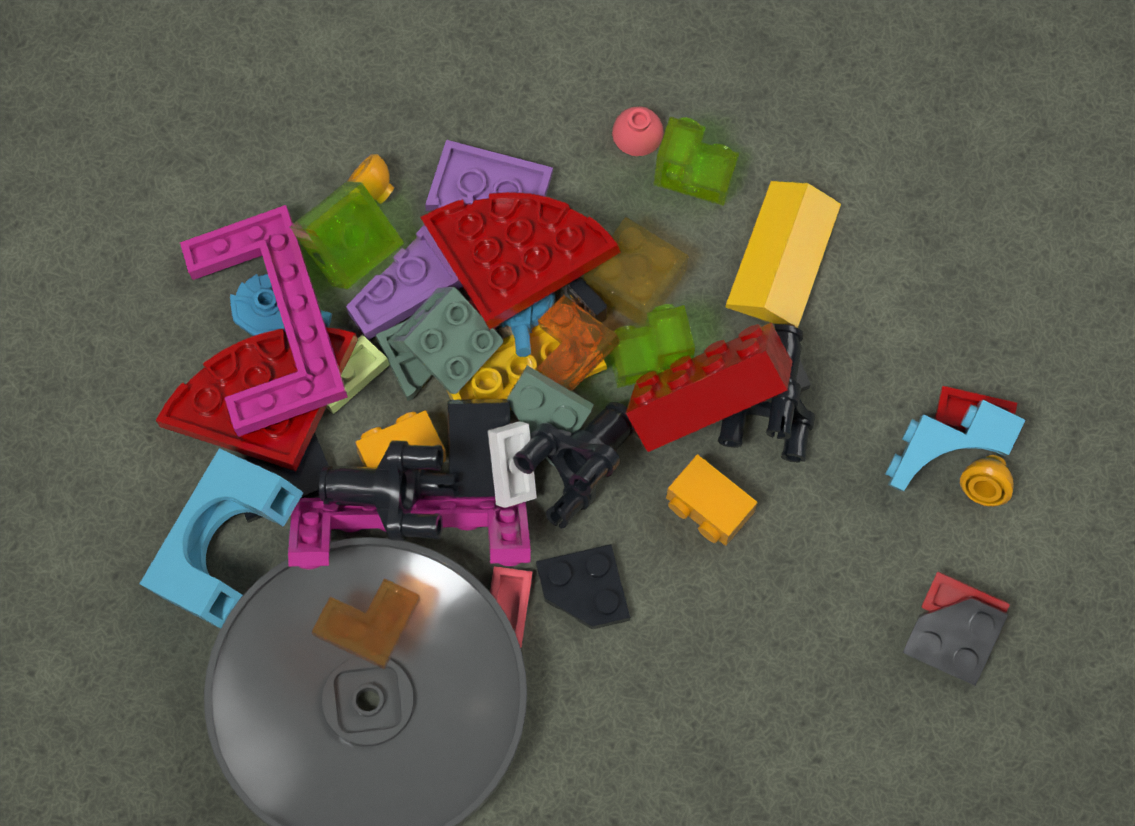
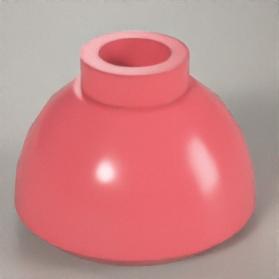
M635 106L624 110L616 118L612 129V136L617 147L624 153L632 156H645L654 152L660 146L663 139V126L659 117L652 110L646 107Z

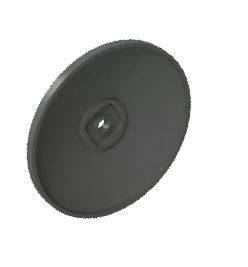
M373 537L349 538L330 542L329 566H320L316 569H302L299 566H289L288 559H286L257 580L234 606L219 631L211 651L204 689L207 732L221 771L247 808L268 826H459L481 808L505 777L522 737L527 704L526 671L516 634L505 612L485 586L466 569L431 549L410 542ZM371 691L379 696V704L372 711H363L357 706V699L364 692Z

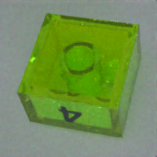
M346 181L290 226V229L332 287L349 289L404 244L401 237L361 182Z

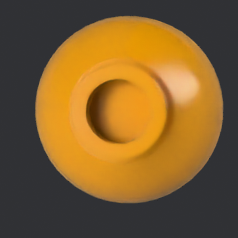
M378 154L368 156L357 167L345 184V195L357 201L368 202L376 200L382 204L394 189V186L389 183V170L384 160Z
M989 455L986 458L972 462L966 467L960 477V486L963 492L978 504L1001 506L1012 497L1014 489L1013 477L1005 460L1000 456Z

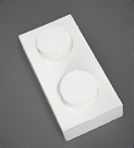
M519 421L488 430L496 505L507 508L537 498L534 471L531 474H525L513 462L515 454L530 441L529 424Z

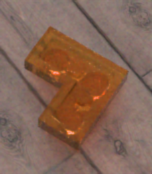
M563 295L538 320L540 328L561 343L538 366L539 372L568 390L573 391L620 343L618 335Z
M384 578L366 613L329 597L312 630V635L385 670L421 599L420 595Z

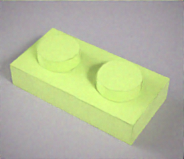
M363 334L358 338L356 346L341 375L348 398L328 404L326 407L333 414L390 365L388 358Z

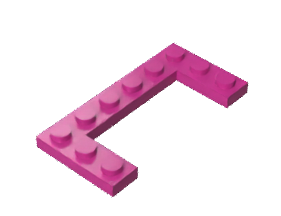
M286 205L180 242L186 266L192 280L263 256L298 371L225 397L233 428L238 437L348 398L291 215Z
M425 496L423 500L419 499L416 501L410 513L417 514L440 513L443 519V528L457 527L458 529L469 531L478 527H488L490 563H499L503 566L530 563L531 548L526 502L504 508L496 505L495 497L451 498ZM300 498L291 513L288 565L299 566L302 569H316L320 566H329L331 529L357 532L361 529L379 528L382 531H386L376 507L336 505V502L325 505L323 504L324 501H321L320 498Z

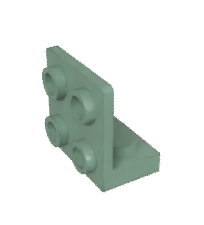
M455 287L437 288L388 342L397 352H411L450 394H456L503 344V339L493 328L489 330L482 316Z

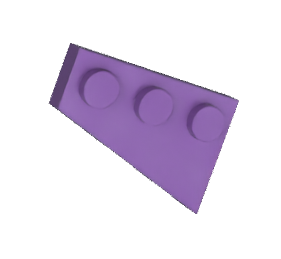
M446 140L425 209L426 211H433L462 199L465 205L473 204L475 200L489 198L491 193L516 192L546 196L553 175V168Z
M425 225L416 233L417 238L406 249L401 248L393 257L394 262L381 275H376L346 306L348 314L368 340L412 316L437 288L455 287L459 289L463 287Z

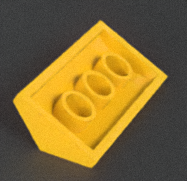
M771 181L725 308L770 323L772 322L773 324H786L798 328L841 204L809 183Z
M574 308L550 318L532 329V333H529L531 354L526 357H520L516 354L514 335L503 338V344L458 393L450 394L448 392L451 400L507 399L527 365L563 387L606 370L607 365Z

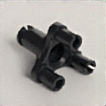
M775 324V330L792 360L788 390L722 419L718 442L726 447H741L746 416L752 414L767 417L769 422L766 434L773 438L775 432H778L777 439H784L781 458L789 462L800 463V461L805 462L808 435L809 431L813 429L815 414L806 409L800 400L801 386L797 383L802 349L800 342L803 340L804 334L802 330L794 326Z
M618 402L608 403L606 408L583 430H577L573 433L557 429L548 423H541L531 433V440L513 457L515 466L525 474L533 473L546 457L552 461L558 470L564 484L563 495L546 511L547 519L555 527L563 519L559 524V528H565L579 510L587 509L596 499L597 484L604 477L611 476L620 466V458L616 450L634 430L626 415L628 407Z
M392 440L378 467L338 466L336 469H332L333 466H324L319 478V496L325 505L336 502V505L376 507L390 540L405 541L407 537L440 539L443 531V519L440 513L417 514L410 512L416 501L419 499L423 500L425 496L457 498L460 486L445 485L459 483L460 478L458 473H426L425 469L441 470L443 465V448L441 445H409L407 441Z

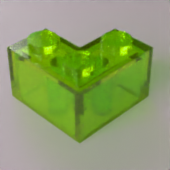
M670 116L657 154L654 185L724 206L736 171L739 153L732 151L731 148L723 144L710 145L704 143L706 127L699 125L697 121L686 117L677 119Z
M672 304L660 305L655 307L652 312L647 313L645 327L623 326L614 330L612 334H608L607 348L617 388L636 384V381L648 372L656 371L659 374L670 369V365L681 357L690 356L694 358L696 347L685 305L674 307Z

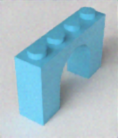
M219 448L139 584L170 603L221 629L229 613L243 595L208 573L206 552L212 536L226 520L234 515L245 512L258 514L284 527L303 492L281 476Z

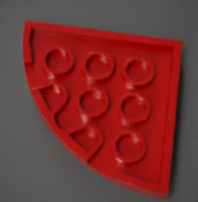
M491 193L489 198L475 200L473 204L465 205L462 199L439 207L420 217L489 330L621 253L618 244L611 235L590 216L587 218L583 214L571 209L569 204L530 193Z
M326 327L342 375L358 338L354 332ZM277 329L239 341L203 363L204 368L193 376L187 384L182 382L177 387L156 418V422L161 428L296 471L327 405L239 437L237 436L225 397L298 371L287 334L283 329Z

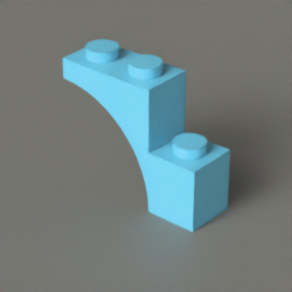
M985 400L979 401L977 407L970 404L961 422V425L966 427L964 433L926 415L920 416L919 421L911 419L902 440L908 442L902 456L894 454L885 474L891 477L888 485L899 491H905L911 479L924 465L939 455L953 450L976 448L996 452L1003 456L1009 455L1025 419Z

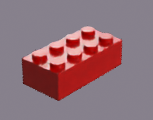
M772 322L762 327L759 324L752 325L744 329L739 334V337L727 343L725 340L717 341L709 345L704 350L705 353L694 358L690 356L681 357L670 365V369L659 374L656 371L648 372L636 381L626 415L647 452L788 390L792 360Z

